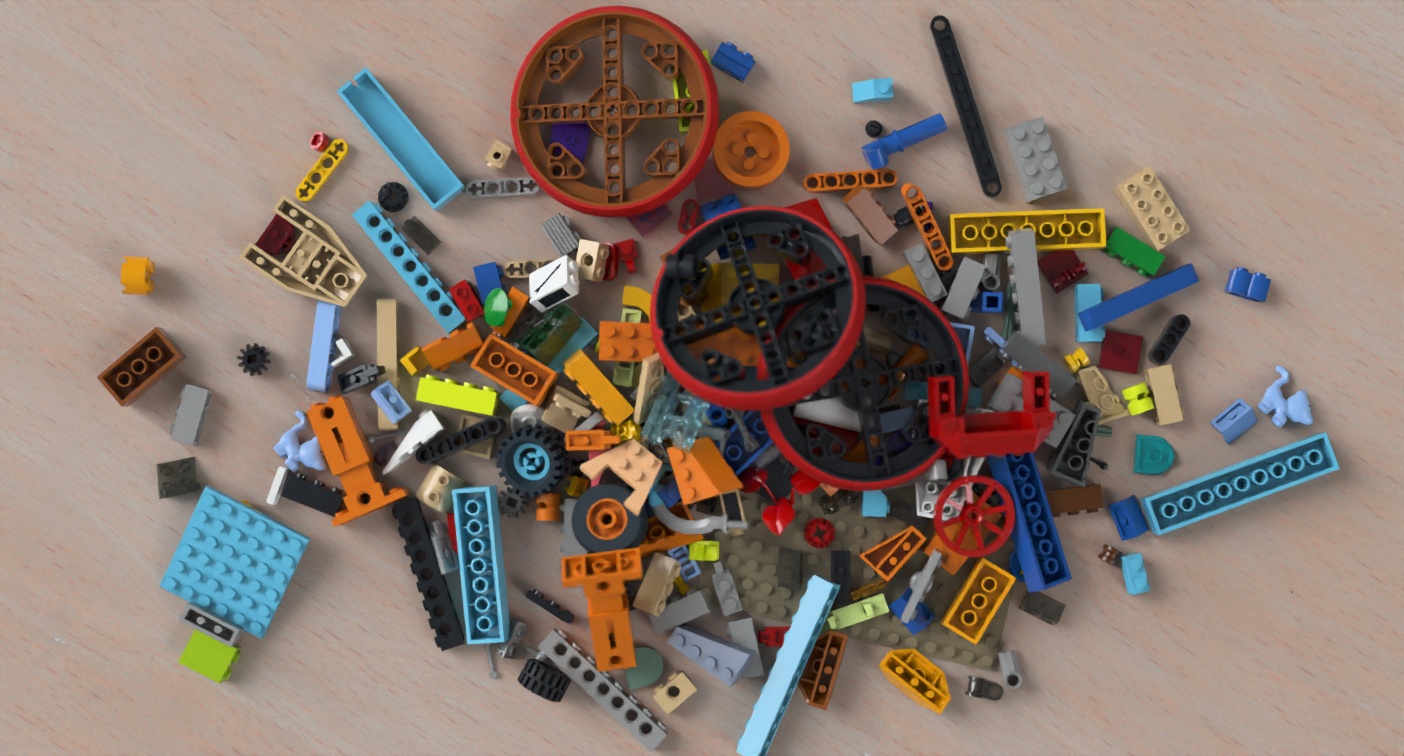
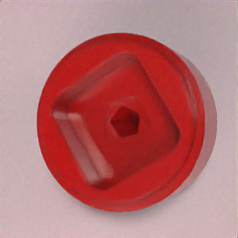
M320 131L313 134L310 140L311 148L318 152L325 150L329 143L328 135Z

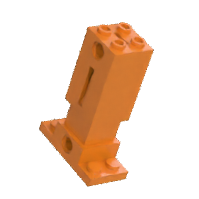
M339 394L328 398L329 402L321 404L319 402L310 406L311 410L306 412L333 476H339L347 496L343 497V500L348 510L335 514L336 518L331 519L334 527L346 524L411 495L409 488L403 489L401 486L388 490L386 483L379 481L372 464L373 461H376L352 403L349 397L339 396ZM331 409H333L334 415L332 418L329 416V411ZM366 494L370 495L371 499L369 503H367L365 500Z
M640 548L561 557L563 588L583 585L584 596L588 598V619L597 671L636 667L635 640L624 580L643 578Z

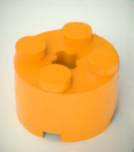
M124 256L123 259L127 261L122 263L121 285H125V290H122V293L129 295H148L149 292L153 293L154 281H151V273H155V262H152L150 257Z

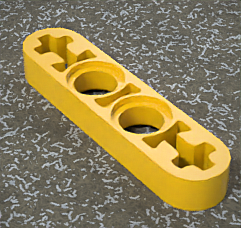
M334 140L299 184L295 194L300 201L310 202L349 152V146L344 140ZM344 144L342 146L344 151L337 152L336 156L339 158L336 160L334 156L330 155V152L335 154L337 151L336 145ZM331 158L333 160L331 168L323 166L325 159ZM315 173H319L322 177L321 181L317 184L311 180L312 175ZM307 182H309L310 185L316 187L314 190L310 187V189L307 192L309 196H304L303 198H301V190L306 191L309 187L308 185H306Z

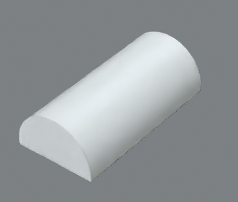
M823 385L821 387L822 395L827 396L829 394L828 386ZM840 388V390H841L842 392H846V391L848 390V389ZM838 397L798 404L794 407L792 416L861 433L858 412L844 406ZM865 397L862 404L865 408H868L871 401ZM869 416L866 419V424L868 427H871L873 418Z

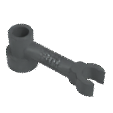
M726 408V417L729 419L734 418L742 433L746 451L750 452L758 448V441L750 435L741 417L748 410Z

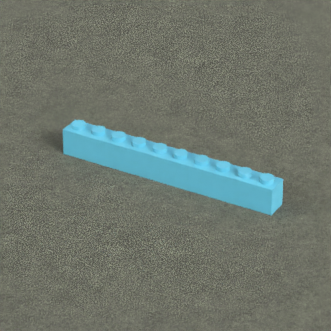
M813 575L808 581V589L800 599L798 612L794 614L790 630L784 636L783 646L776 654V662L769 670V678L761 688L762 694L754 704V712L745 725L746 730L738 741L736 752L743 756H766L841 585L819 575Z

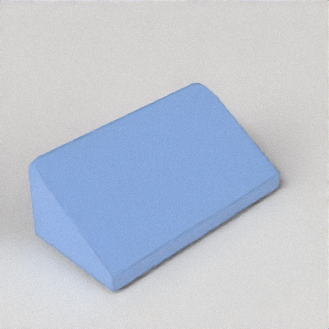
M389 380L371 392L372 398L392 424L397 423L412 411Z

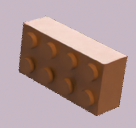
M155 327L98 375L97 378L122 407H129L187 357L163 328Z

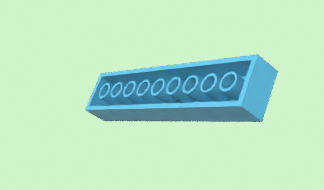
M1322 432L1142 497L1140 501L1153 535H1161L1340 468L1326 432Z

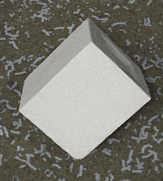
M343 338L336 341L335 359L331 363L336 368L356 356L348 341Z

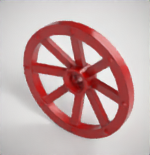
M981 475L964 476L951 482L939 495L934 508V527L942 543L951 551L965 557L986 556L999 549L1012 532L1015 520L1013 501L1007 490L997 481ZM971 483L989 485L975 505H973ZM963 485L966 507L949 498L956 489ZM994 489L1000 494L1005 504L980 509ZM945 503L962 512V515L942 521ZM1006 511V521L1003 530L983 519L984 515ZM971 512H973L974 515L970 518L969 515ZM964 521L953 543L946 535L944 528ZM979 524L984 525L999 535L996 540L985 547L979 531ZM970 525L978 549L971 550L960 547Z

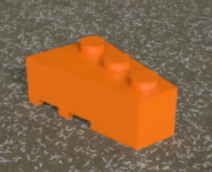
M911 526L860 554L859 557L889 583L923 546L927 538L915 527Z

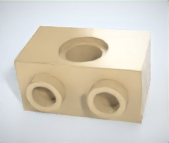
M580 239L576 262L579 266L578 278L602 282L605 275L606 259L609 255L608 244Z
M676 670L668 677L669 682L665 685L661 683L653 690L655 692L653 698L667 715L697 690L696 685L683 670L680 672ZM671 686H676L679 688V693L675 696L670 695L668 689Z

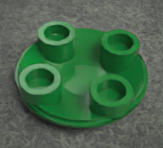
M493 289L488 294L484 303V318L487 324L492 327H502L508 310L512 307V300L507 297L503 289Z

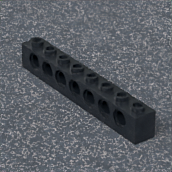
M413 497L393 504L392 513L394 519L399 521L400 527H398L400 537L405 539L406 545H404L406 555L411 557L412 563L410 567L413 575H417L418 582H416L419 593H423L425 600H422L425 611H429L431 618L428 621L431 629H435L437 636L434 638L437 647H441V650L445 651L466 643L444 574L441 575L429 537V529L419 499ZM407 514H411L414 517V522L411 525L405 521ZM413 532H417L420 535L418 543L413 542L411 539ZM420 550L426 553L425 561H420L417 557V553ZM425 569L432 571L433 576L431 579L424 577L423 572ZM431 587H435L439 591L436 598L432 597L429 593ZM438 605L445 609L443 616L437 615L435 611ZM443 624H448L451 627L450 634L442 632Z

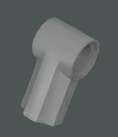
M984 254L983 265L986 266L984 271L987 274L984 281L980 282L982 291L993 292L999 287L1002 255ZM986 279L993 280L994 287H988L985 282Z
M1015 650L999 652L998 657L1004 685L1011 689L1019 688L1023 681L1019 672ZM1010 675H1016V684L1010 685L1008 683Z

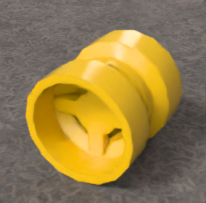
M1081 347L1076 349L1073 354L1063 357L1066 366L1072 373L1077 372L1079 367L1090 364L1088 356Z

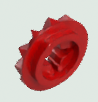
M814 518L805 526L804 537L810 546L821 549L832 543L835 537V530L827 519ZM816 525H818V528H820V530H827V532H825L822 535L823 541H821V539L818 536H811L817 532Z

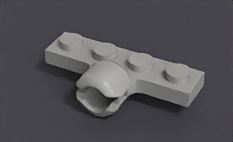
M934 548L924 570H917L910 576L909 584L913 592L901 615L900 621L908 624L910 619L914 620L918 611L915 609L917 603H922L926 593L932 589L935 576L932 573L935 567L939 568L943 560L940 550Z

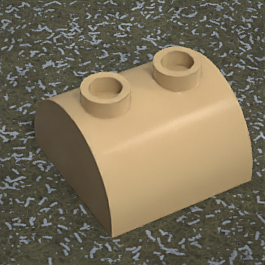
M434 462L415 496L434 509L448 514L454 506L452 490L465 487L468 481Z

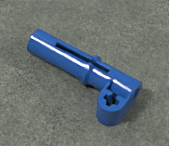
M938 113L899 131L893 130L892 134L862 146L861 150L867 164L872 169H878L889 163V155L898 151L904 152L905 148L947 131V125L942 114Z

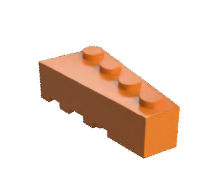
M683 501L674 504L668 509L672 514L681 519L695 520L687 505L683 504ZM654 515L648 518L647 534L637 548H640L642 558L655 554V552L659 553L704 540L702 534H684L674 531Z

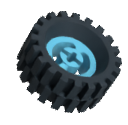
M531 424L509 435L500 444L499 449L501 450L497 452L496 458L501 460L496 463V467L502 469L498 473L500 478L503 476L506 478V481L503 483L506 486L509 484L513 486L511 491L516 493L520 490V495L524 497L529 494V497H535L538 494L541 496L565 478L564 475L569 469L566 466L570 463V458H565V456L569 454V450L563 449L562 445L565 444V441L557 439L559 434L556 431L551 434L549 433L551 428L546 426L541 429L540 424H536L533 427ZM527 448H535L533 451L528 453L527 456H525V451ZM545 462L544 470H535Z

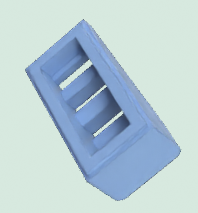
M687 545L667 550L670 557L679 563L689 560V548ZM686 552V555H685V556H683V557H681V558H679V559L676 558V557H678L679 555H681V554H683V553ZM690 560L687 564L680 566V574L685 582L702 573L694 560ZM694 566V569L684 573V570Z

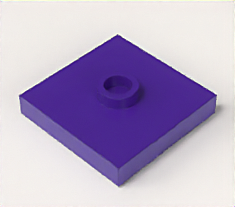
M554 124L548 148L552 143H560L584 163L591 133L589 124ZM561 148L555 150V157H559L562 154Z

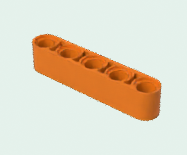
M892 169L816 173L806 176L803 188L808 193L851 191L857 185L864 188L867 186L870 190L888 189L895 185L898 176ZM886 174L891 175L893 182L886 183L883 176ZM865 176H872L874 183L871 185L867 184L864 181ZM828 178L835 179L836 185L834 187H829L826 184ZM845 178H854L855 184L852 186L847 185ZM814 179L817 182V187H808L807 181Z
M906 183L901 189V194L929 255L939 269L949 270L953 265V258L927 201L917 185ZM915 188L914 196L908 197V191ZM923 205V211L920 214H916V208ZM930 222L931 228L927 231H924V225ZM939 239L938 246L932 248V241ZM946 256V262L939 264L940 258Z

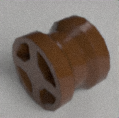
M1104 544V550L1098 555V558L1116 566V559L1121 556L1122 552Z

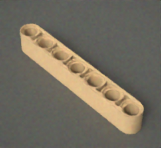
M377 299V365H384L386 370L385 374L378 376V386L389 380L400 394L398 299ZM378 406L379 431L399 430L400 420L392 424Z

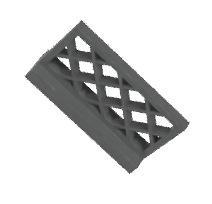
M661 412L653 413L652 421L654 422L648 451L653 454L654 446L660 444L664 453L656 457L662 462L671 464L668 451L662 442L668 437H671L676 446L692 441L691 438L699 435L701 438L710 436L712 441L714 439L721 441L719 451L723 455L722 457H724L727 438H730L731 430ZM658 426L665 427L668 432L663 438H660L657 433ZM677 431H682L686 437L680 443L677 442L673 435Z

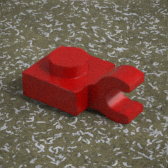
M634 239L615 243L618 248L619 261H626L629 274L636 272L633 259L638 258Z

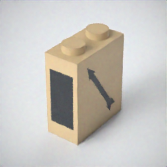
M738 489L720 494L723 514H728L729 520L745 522ZM728 528L732 536L744 534L743 530H745Z

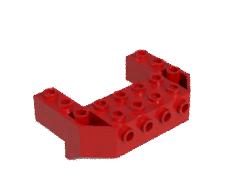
M1022 371L1023 411L955 414L954 377L929 376L930 437L948 454L956 456V459H968V456L986 458L987 455L1004 457L1006 454L1011 453L1014 456L1025 455L1024 453L1035 452L1052 432L1056 419V412L1050 411L1049 371Z

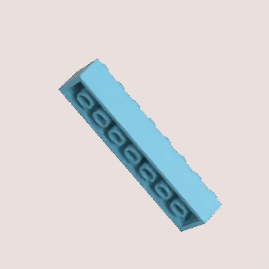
M496 485L453 489L452 495L467 644L505 642L511 637L497 487Z

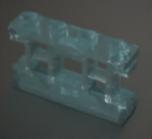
M668 371L641 435L648 443L660 444L663 436L675 438L673 445L677 449L689 452L690 448L694 445L697 431L702 426V419L705 412L709 409L710 402L699 397H692V393L686 388L683 394L677 393L679 386H684ZM678 401L689 403L684 417L673 415ZM665 420L671 422L669 429L662 428ZM679 424L685 425L683 433L676 431Z

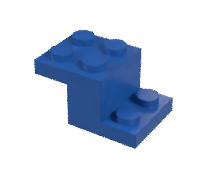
M735 193L699 206L705 222L718 215L742 208ZM753 236L744 238L748 251L757 248ZM726 244L716 249L721 261L730 258Z

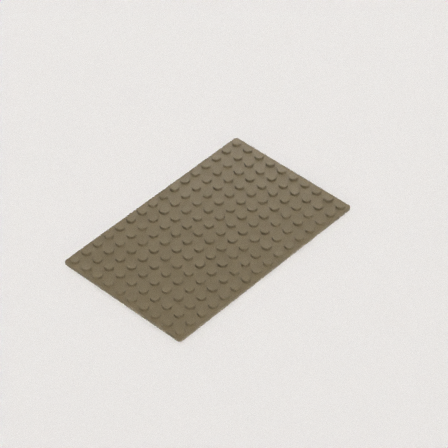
M773 442L745 469L750 467L761 468L773 455L784 465L787 458ZM889 451L888 454H887L888 457H889V458L893 457V456H894V452H893V451ZM812 452L814 457L817 458L820 456L819 453ZM876 455L874 457L873 462L877 459L879 455ZM795 467L793 474L797 472L799 469ZM979 471L977 474L993 479V475L990 473ZM915 484L882 492L887 497V501H890V512L886 513V517L861 515L862 491L838 489L830 497L819 485L808 494L801 495L797 490L795 491V504L792 505L795 517L780 536L773 533L765 525L762 518L763 511L768 506H775V503L762 498L757 492L744 493L738 489L745 521H748V529L743 530L744 534L732 536V533L724 534L723 529H713L710 532L709 541L719 542L718 561H721L723 570L728 569L729 573H731L743 609L740 612L792 624V618L798 612L800 599L808 589L807 584L813 575H819L831 580L830 551H850L851 590H858L861 586L872 582L876 583L877 580L883 579L859 557L860 554L911 526L915 527L926 537L927 541L936 530L934 518L917 516ZM791 493L786 497L789 500L791 499ZM720 497L714 515L716 517H723ZM1000 517L995 526L1003 530L1006 517ZM814 518L827 519L834 527L835 537L832 543L825 548H814L805 540V526ZM816 525L817 532L811 536H818L821 539V541H823L822 535L825 532H827V530H820V528H818V525ZM990 530L982 540L984 547L991 544L999 535ZM1011 534L999 549L989 555L982 556V558L1009 574L1008 558L1015 549ZM923 546L889 583L886 582V589L877 590L876 593L866 597L861 596L860 599L855 601L851 599L850 594H845L844 605L836 604L835 597L830 611L883 593L889 612L836 630V632L849 635V638L899 650L914 648L925 656L993 671L1014 583L976 645L947 628L940 621L979 557H968L954 576L950 575L940 566L939 568L935 567L932 573L935 575L932 589L926 593L923 601L936 616L927 627L915 635L891 611L889 605L910 587V576L917 570H924L929 557L921 551ZM704 561L697 590L703 588L709 603L721 607L712 580V574L716 573L713 563L718 561Z

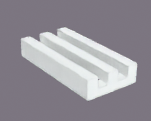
M285 466L278 467L266 500L267 503L277 505L290 468Z

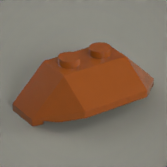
M828 630L818 636L798 681V686L808 705L827 710L849 635Z

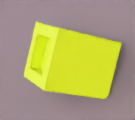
M698 541L689 544V560L718 561L719 542Z

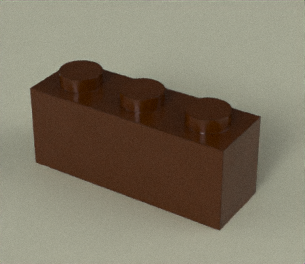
M1100 484L1045 491L1053 518L1060 517V513L1065 512L1069 516L1078 515L1081 510H1086L1087 513L1098 512V508H1104Z

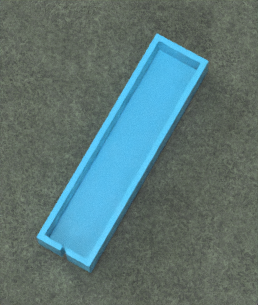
M367 67L353 77L358 83L356 87L351 81H348L336 92L433 210L438 212L464 191L466 187Z

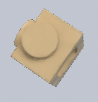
M495 139L494 144L484 159L487 162L486 166L494 171H497V169L503 171L514 151ZM495 153H500L501 157L495 159L494 155Z

